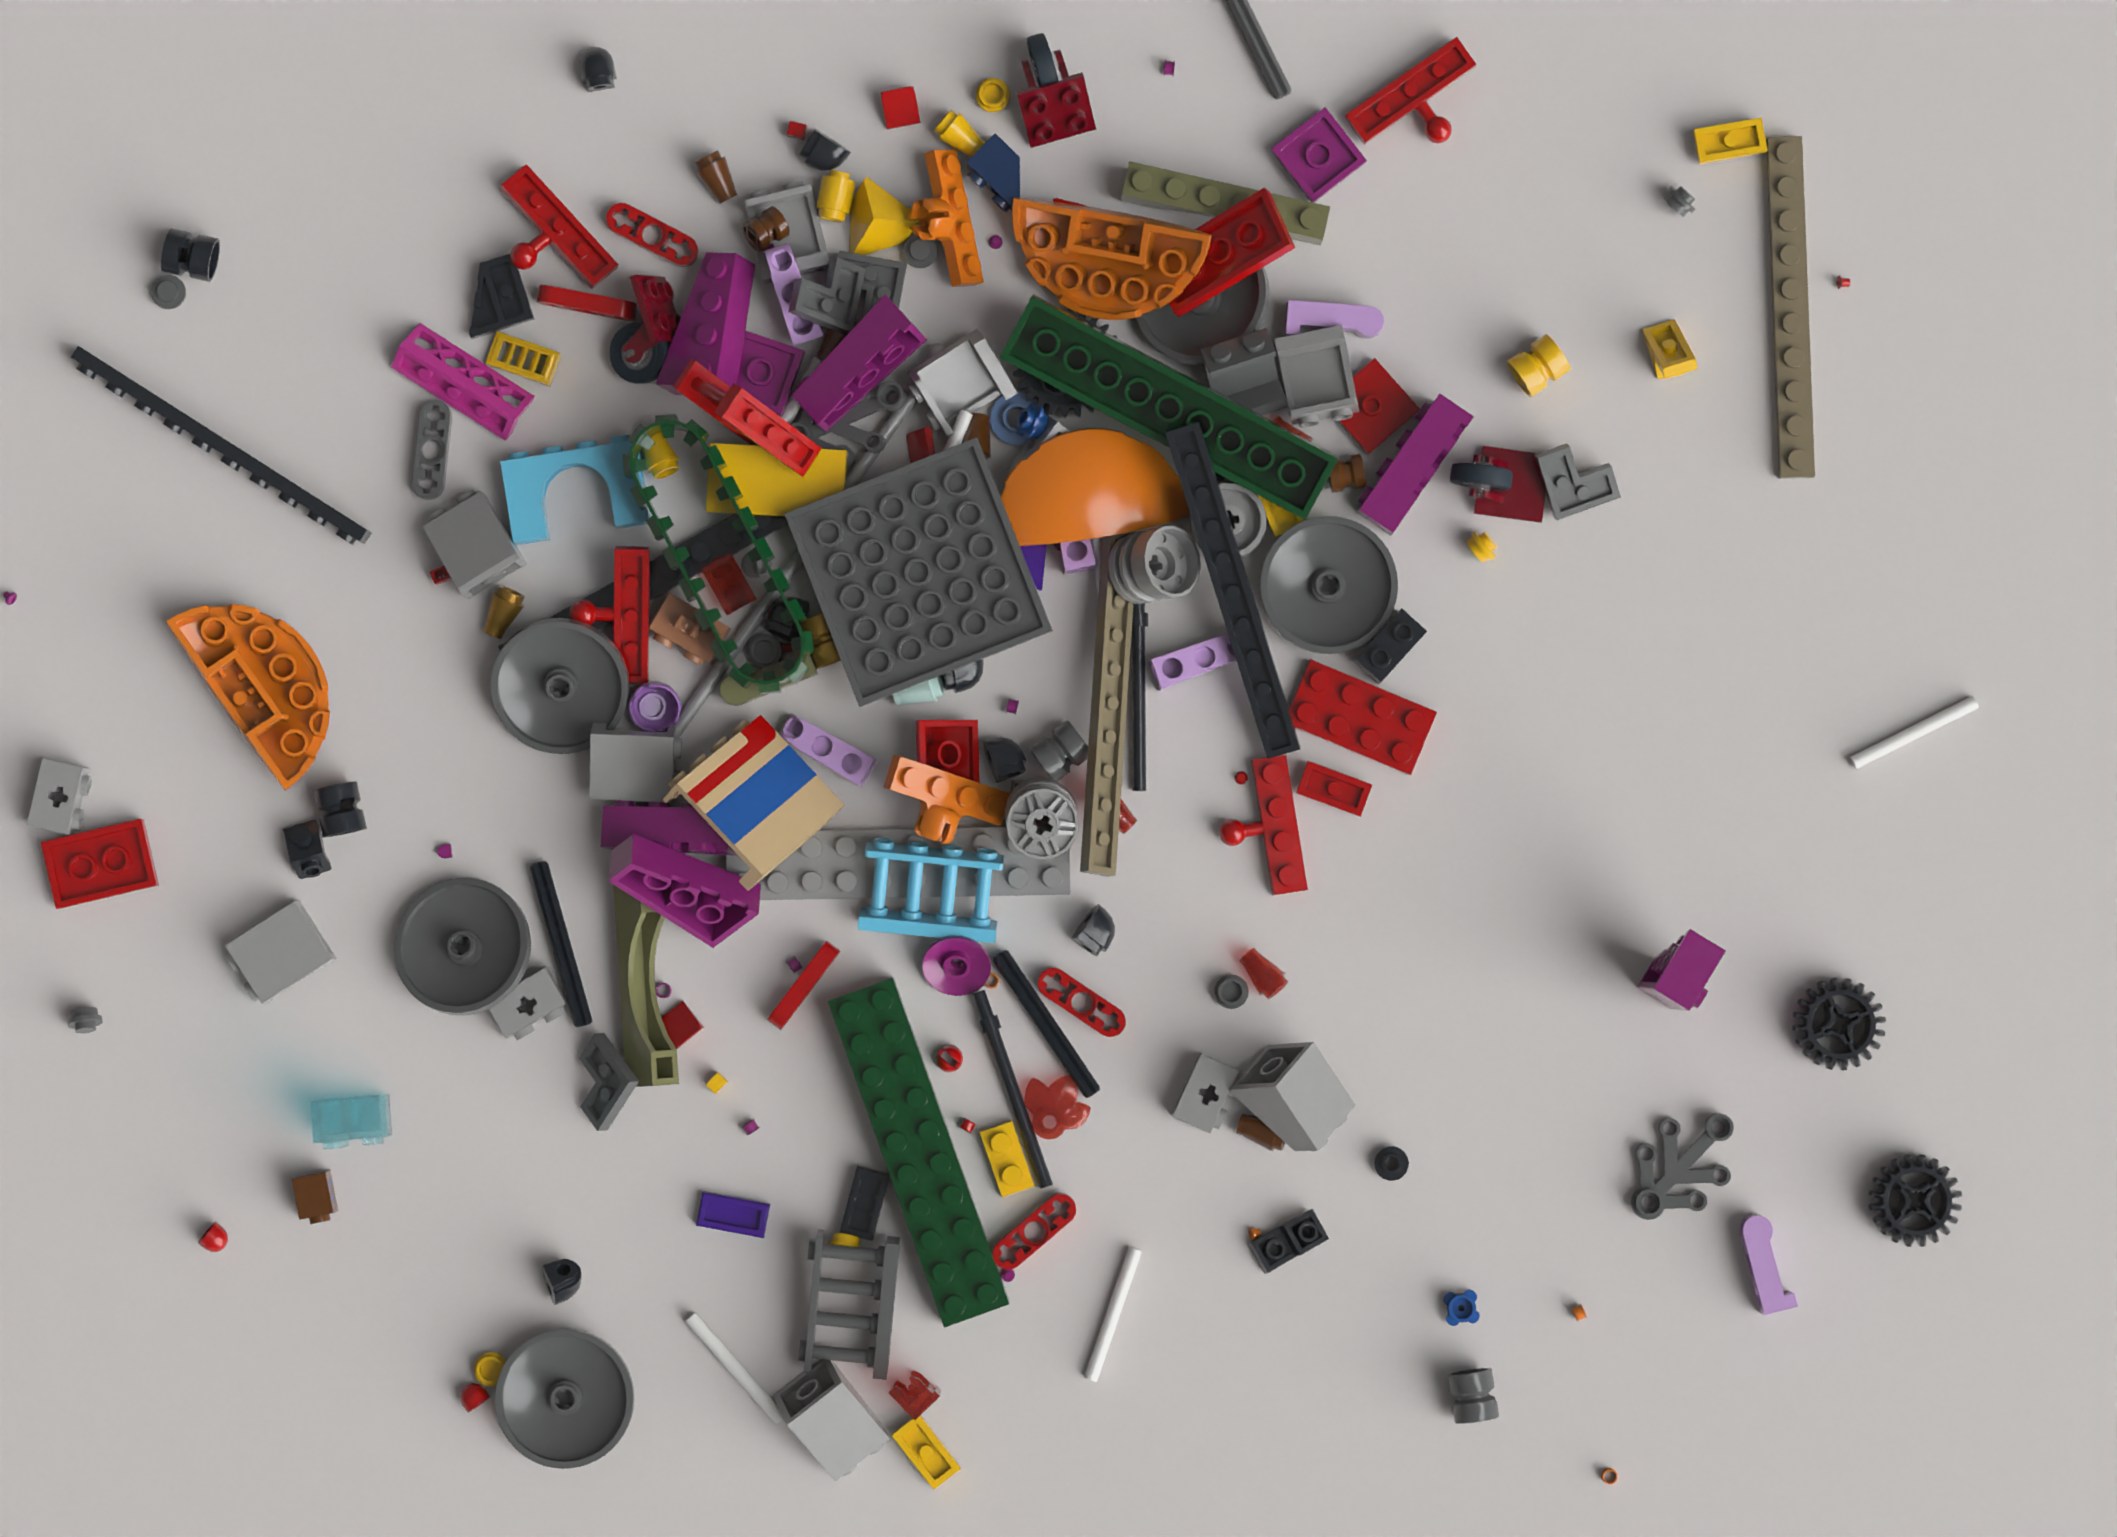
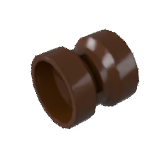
M773 206L764 210L761 213V217H752L742 223L745 239L752 249L759 253L770 247L772 241H781L789 236L790 233L788 223L783 214Z
M1361 454L1350 455L1347 462L1338 459L1328 478L1332 493L1342 492L1345 487H1349V484L1355 489L1366 487Z

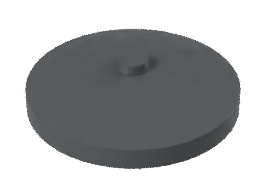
M1264 267L1181 317L1173 313L1169 303L1160 309L1157 308L1136 317L1139 327L1148 341L1167 357L1185 364L1204 365L1200 349L1258 331L1262 326L1269 304V282Z
M1336 516L1308 519L1287 530L1278 538L1268 552L1260 577L1262 605L1273 627L1293 645L1319 654L1348 652L1374 638L1389 620L1394 610L1398 593V577L1395 563L1383 541L1364 525Z
M550 618L525 626L505 643L495 661L490 687L495 711L505 728L515 738L525 745L542 752L570 754L590 748V733L593 723H606L607 730H614L628 702L630 685L625 661L618 648L605 634L595 627L578 620Z
M475 878L450 879L425 890L410 904L402 916L394 942L396 968L407 990L424 1005L449 1015L480 1013L503 1001L522 979L531 952L529 925L517 902L501 888L487 881Z
M577 1329L550 1330L524 1342L510 1355L504 1364L495 1391L497 1418L508 1441L526 1458L551 1468L568 1469L581 1467L605 1456L625 1434L634 1410L633 1381L622 1357L603 1339Z

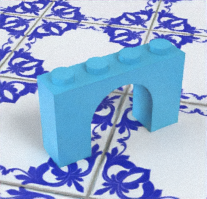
M630 435L610 438V444L598 446L596 441L576 443V449L563 451L562 446L548 447L542 449V455L530 457L528 452H517L508 454L509 460L500 461L513 543L522 545L551 540L545 507L546 491L550 482L557 474L572 467L590 468L604 477L609 487L614 522L618 529L646 525V520L651 517L650 510L648 508L641 511L630 491L631 488L636 486L634 479H628L624 476L622 455L630 453L632 444L627 440ZM641 452L638 455V459H642ZM644 471L638 472L640 481L645 488Z

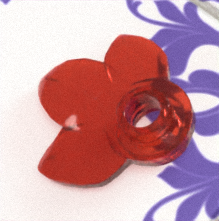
M1070 1075L1057 1079L1049 1088L1040 1080L1032 1078L1026 1087L1024 1096L1025 1106L1033 1115L1032 1127L1034 1132L1043 1139H1056L1064 1130L1079 1128L1086 1122L1090 1114V1106L1076 1102L1078 1088ZM1046 1116L1054 1117L1056 1121L1054 1128L1048 1129L1044 1126L1043 1119Z

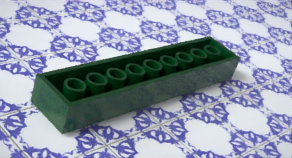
M1034 294L1031 296L999 357L1169 447L1165 434L1166 430L1199 421L1216 473L1304 520L1307 519L1338 461V456Z
M891 978L828 1001L944 1328L1009 1305V1297L995 1263L990 1244L895 979Z

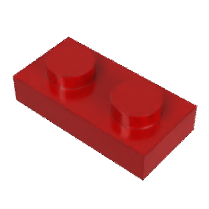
M1307 761L1296 794L1361 817L1373 784Z

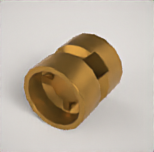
M823 613L800 623L804 631H812L815 654H810L816 669L841 661Z

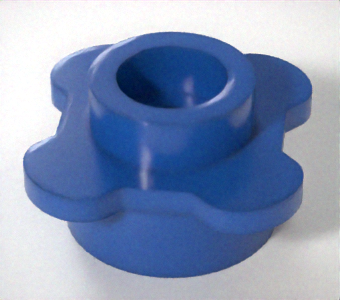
M1030 404L1020 413L1017 421V435L1023 436L1025 434L1027 438H1038L1044 432L1048 423V415L1044 413L1043 407L1038 406L1035 408V405Z
M1468 1289L1461 1294H1454L1453 1292L1445 1294L1443 1302L1447 1305L1448 1314L1446 1322L1449 1325L1456 1326L1459 1322L1474 1324L1479 1320L1480 1314L1476 1311L1475 1304L1477 1294L1473 1290ZM1461 1304L1465 1307L1463 1311L1458 1310V1306Z

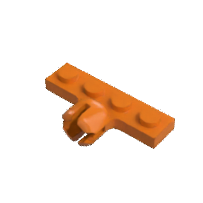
M933 150L924 153L932 189V198H923L924 200L914 202L909 211L908 220H919V225L910 226V229L922 240L938 239L942 242L952 287L984 283L982 267L975 242V233L970 218L968 199L964 189L957 150Z
M893 755L883 788L918 799L921 809L914 827L915 833L921 837L924 836L927 839L943 844H950L953 841L959 820L963 816H970L1001 826L1005 815L1007 799L1011 794L898 755Z

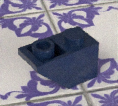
M995 133L966 162L967 168L970 170L967 176L980 189L986 186L995 194L991 199L1006 213L1009 209L1012 211L1013 198H1020V157Z

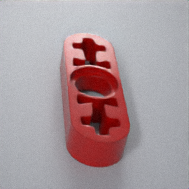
M617 203L608 210L606 221L613 233L676 266L688 267L696 262L699 249L692 237L626 203ZM624 211H628V218L638 224L639 218L644 219L638 226L636 237L630 235L634 232V229L627 224H623L621 228L616 227L617 221L614 219L616 213L622 215ZM657 226L662 230V239L657 244L651 245L643 240V232L647 227ZM670 233L675 235L671 239L674 244L683 246L685 242L689 243L688 249L692 252L690 257L684 255L681 260L677 259L678 253L669 246H667L666 253L660 251L666 246Z
M549 285L539 286L536 301L546 306L624 321H634L637 304L631 301Z
M826 941L770 1014L767 1021L779 1030H782L836 959L840 950L829 941Z
M1048 968L1040 974L1038 979L1040 992L1073 1016L1106 1037H1115L1124 1030L1126 1025L1124 1013L1091 989L1058 968ZM1055 974H1059L1061 976L1060 984L1067 989L1069 982L1076 985V988L1068 994L1066 1003L1059 1000L1064 995L1060 991L1054 989L1050 993L1045 990L1047 983L1043 980L1047 975L1053 977ZM1079 992L1087 993L1092 999L1091 1008L1083 1013L1077 1012L1072 1007V998ZM1098 1001L1105 1004L1100 1011L1106 1015H1111L1112 1012L1118 1014L1116 1021L1120 1025L1117 1029L1111 1027L1108 1031L1102 1028L1104 1021L1097 1016L1094 1022L1087 1019L1096 1010Z
M1064 1193L1051 1196L996 1243L993 1249L995 1263L1005 1270L1018 1267L1074 1219L1076 1215L1074 1200ZM1056 1200L1060 1203L1067 1201L1070 1204L1067 1208L1069 1215L1066 1218L1062 1215L1054 1218L1052 1222L1057 1227L1050 1230L1048 1222L1038 1214L1045 1210L1046 1215L1049 1216L1055 1210L1053 1203ZM1036 1221L1043 1225L1045 1234L1041 1240L1030 1241L1026 1238L1024 1229L1028 1223ZM1019 1233L1022 1242L1031 1247V1249L1025 1253L1021 1246L1014 1253L1016 1258L1014 1262L1008 1259L1004 1262L1001 1261L999 1258L1002 1255L1001 1246L1012 1247L1017 1243V1240L1012 1238V1236Z

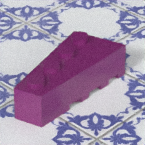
M706 252L658 376L657 386L675 395H682L672 387L691 359L697 361L731 387L733 383L737 385L755 271L754 263L737 253Z
M885 294L815 371L797 385V390L792 396L816 424L827 432L924 344L927 339Z
M1440 393L1432 404L1425 401L1414 417L1420 421L1413 432L1406 429L1395 446L1401 449L1394 460L1387 457L1376 472L1381 477L1374 489L1368 485L1356 501L1362 505L1357 513L1391 536L1474 416Z
M614 800V806H603L600 845L602 848L613 850L632 834H636L681 853L738 856L690 803H681V808L668 807V803L647 802V807L634 806V801Z
M632 834L611 851L608 876L610 883L712 948L759 914L760 883H757L747 891L739 882L742 876L636 834Z
M1689 929L1685 935L1678 938L1676 943L1673 942L1667 950H1663L1653 959L1637 988L1671 1009L1690 1011L1693 1007L1698 1008L1708 993V990L1704 987L1726 950Z

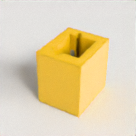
M717 1072L706 1086L714 1094H717L728 1080Z

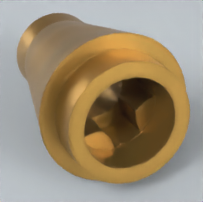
M500 585L497 592L492 594L487 621L483 631L495 638L502 639L505 631L523 609L524 605L522 602L525 596L511 588Z

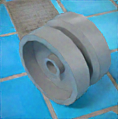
M1237 483L1219 484L1228 515L1234 521V535L1241 557L1244 558L1258 547L1266 530V512L1261 500L1252 491ZM1190 516V532L1196 546L1202 551L1192 517Z

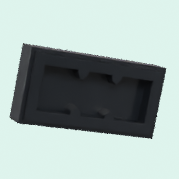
M857 1165L839 1233L873 1241L890 1179L889 1173Z

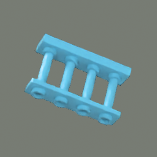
M875 838L873 842L866 843L865 857L875 858L871 904L867 908L861 907L858 930L936 938L961 936L976 942L995 943L997 921L991 920L987 916L992 870L1003 869L1004 855L997 854L996 850L989 848H979L976 852L963 851V848L957 845H943L942 849L930 848L927 843L919 841L908 842V845L894 844L893 840L887 838ZM889 859L910 861L906 905L901 911L888 910V907L885 906ZM923 863L944 865L940 911H937L936 915L922 913V910L919 909ZM958 866L978 868L974 914L970 915V918L956 917V913L953 912Z

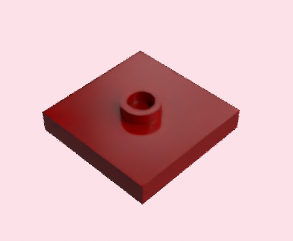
M1376 358L1353 377L1359 412L1353 413V417L1338 421L1367 455L1420 410Z

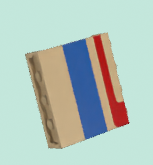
M762 715L758 716L751 723L746 719L742 721L731 732L734 737L730 740L726 736L720 739L710 749L713 753L710 757L704 753L689 766L692 771L688 775L681 771L669 782L668 785L672 789L663 798V801L667 803L673 797L676 799L682 794L749 866L748 872L739 880L747 891L825 826L845 806Z

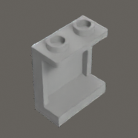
M803 181L792 182L784 185L783 191L770 193L769 189L759 190L750 194L751 199L744 200L749 219L761 217V213L771 206L776 207L783 214L789 226V236L781 241L774 240L771 243H773L774 247L787 243L790 244L801 276L828 269L829 256L810 184L804 185ZM764 250L760 253L757 252L764 283H773Z
M1342 325L1275 339L1292 425L1299 424L1301 428L1312 427L1319 424V420L1332 417L1334 421L1349 419L1353 417V413L1359 412Z
M978 329L970 332L907 372L913 381L908 386L918 403L925 401L930 411L925 413L935 431L942 428L947 436L953 433L950 427L955 424L960 410L973 413L1000 395L1008 400L1018 394L988 342Z
M593 723L590 733L589 799L664 802L663 798L672 789L668 785L669 782L681 772L675 770V758L681 759L682 738H676V727H669L668 732L607 730L606 723Z
M300 901L292 902L225 945L229 951L225 956L235 972L241 970L248 981L244 984L246 991L254 1001L259 999L262 1004L273 1000L272 998L320 967L326 966L337 959Z

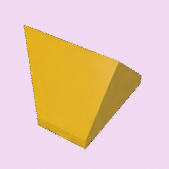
M868 177L863 180L851 204L849 253L868 255L905 243L913 233L910 226H917L919 220L909 221L910 209Z

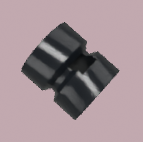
M171 228L166 235L163 245L161 271L179 276L188 272L189 276L193 279L210 282L214 277L219 260L220 240L200 234L194 239L190 232ZM187 249H190L188 260H185Z
M357 781L313 790L316 808L323 811V816L319 819L323 838L367 829L364 812L362 809L357 808V804L361 800Z

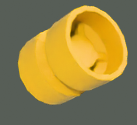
M1547 334L1530 344L1529 353L1521 351L1506 361L1512 376L1530 398L1547 386V379L1556 381L1571 370L1566 357L1554 340Z

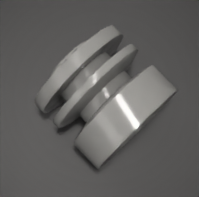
M1162 526L1147 531L1129 533L1118 539L1110 551L1108 561L1109 577L1118 594L1124 600L1133 604H1146L1163 599L1182 597L1192 591L1199 580L1201 570L1200 553L1191 536L1185 530L1176 526Z
M1045 777L1027 779L1017 785L1007 799L1005 818L1008 837L1014 847L1025 856L1039 860L1056 858L1066 852L1075 841L1079 828L1075 800L1068 788L1057 780ZM1044 815L1047 816L1049 825L1043 824L1041 828H1038L1035 818L1041 820Z

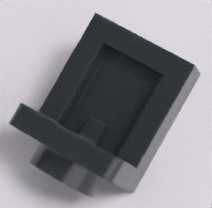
M316 819L283 829L289 860L299 879L317 877L321 873L332 869L331 862L325 853L320 825Z

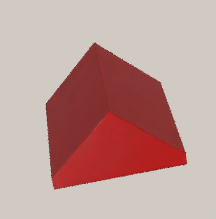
M915 720L917 762L980 783L978 720Z

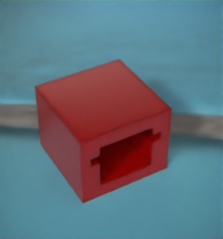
M789 121L787 136L804 140L807 125Z
M445 566L430 571L435 585L451 580Z

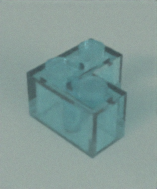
M389 1094L319 1099L310 1102L313 1143H323V1149L344 1148L349 1146V1140L362 1139L363 1145L383 1144V1137L392 1136Z

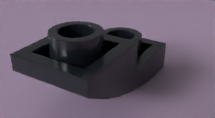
M1310 1209L1248 1243L1264 1274L1291 1259L1301 1256L1329 1238L1314 1210Z

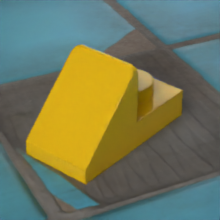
M1675 319L1642 329L1658 379L1679 376L1697 369L1696 358Z

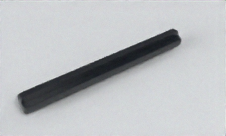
M546 861L537 862L530 865V872L573 1024L575 1027H583L592 1023V1016L549 864Z
M1003 950L993 957L994 964L1083 1096L1089 1098L1100 1090V1086L1009 951Z

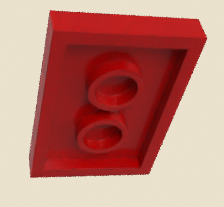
M137 819L41 842L56 909L159 886L144 819Z

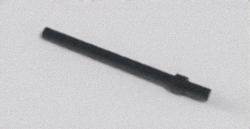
M1133 604L1131 634L1133 791H1146L1145 627H1148V613H1145V604Z
M985 990L973 993L972 996L981 1019L978 1021L982 1034L986 1033L1039 1187L1042 1189L1051 1186L1053 1183L999 1031L1001 1024L998 1015L993 1014Z

